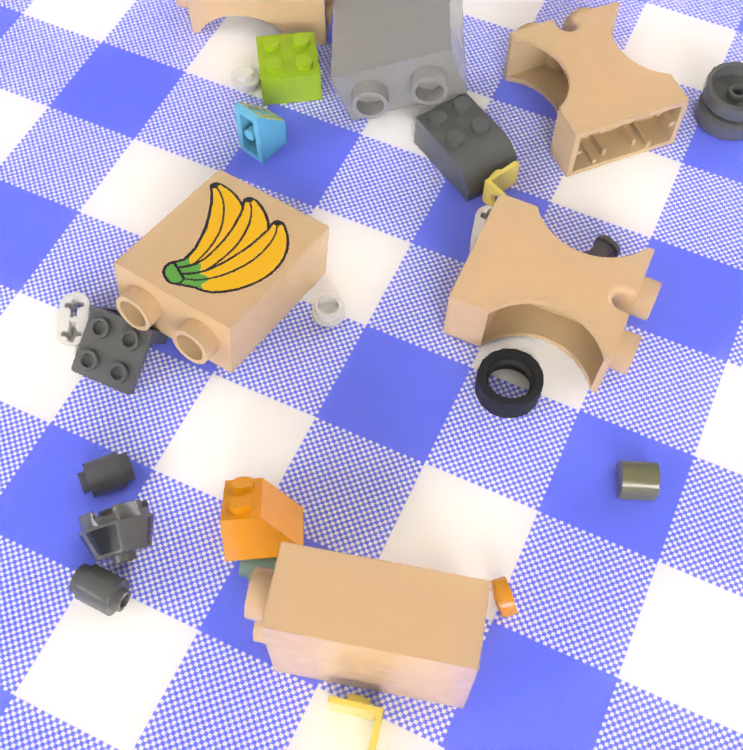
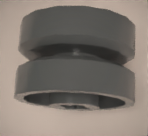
M726 62L714 67L707 75L703 92L700 94L695 107V118L698 125L706 133L718 139L728 141L743 140V62Z

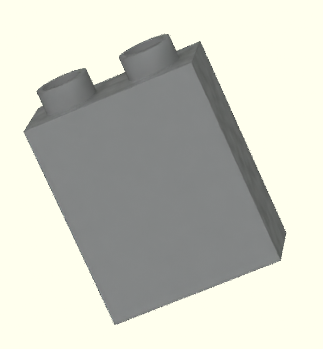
M334 0L331 81L351 120L359 118L374 119L381 117L386 112L419 104L435 105L442 102L445 98L467 93L463 0Z

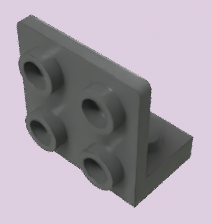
M93 306L71 370L127 395L133 394L149 348L153 344H166L168 336L153 327H150L147 331H140L132 327L123 319L117 309Z

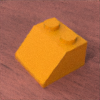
M241 476L225 481L220 517L225 561L278 557L281 541L304 546V512L301 505L264 478Z

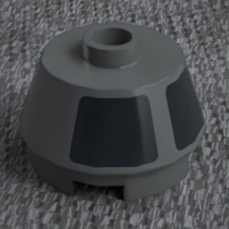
M134 500L112 505V508L98 512L96 516L91 511L78 517L81 532L78 535L96 562L113 559L114 565L137 559L136 552L152 546L155 514L150 513L147 500L142 502L141 500Z

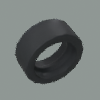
M509 348L493 351L482 360L477 370L475 394L480 404L491 414L501 418H517L526 415L536 407L544 386L543 371L538 361L526 352ZM512 369L520 372L528 379L530 388L524 396L506 398L490 388L489 377L494 371Z

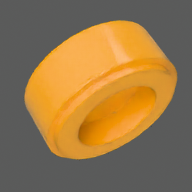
M502 576L491 580V590L501 617L506 618L516 615V604L506 577Z

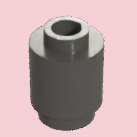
M116 452L82 463L84 471L77 473L84 494L92 492L94 498L127 487V482L136 479L126 452L118 455Z
M86 563L82 564L75 571L69 584V591L75 594L76 600L107 616L113 615L116 611L121 612L131 597L129 581L97 564L91 566Z

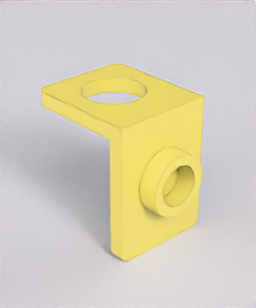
M517 161L512 162L503 169L495 170L485 180L482 201L486 205L494 206L496 202L494 197H498L500 193L505 194L503 191L516 183L520 166Z
M348 694L347 699L329 696L327 702L329 710L375 721L369 750H376L384 708L371 705L369 698L360 695Z

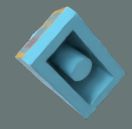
M240 102L234 105L240 148L263 164L287 143L285 121L280 115L273 114L263 106Z

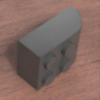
M467 93L458 95L415 117L414 143L467 202L483 194L484 182L495 170L503 169L514 161L518 162L516 152L508 136Z

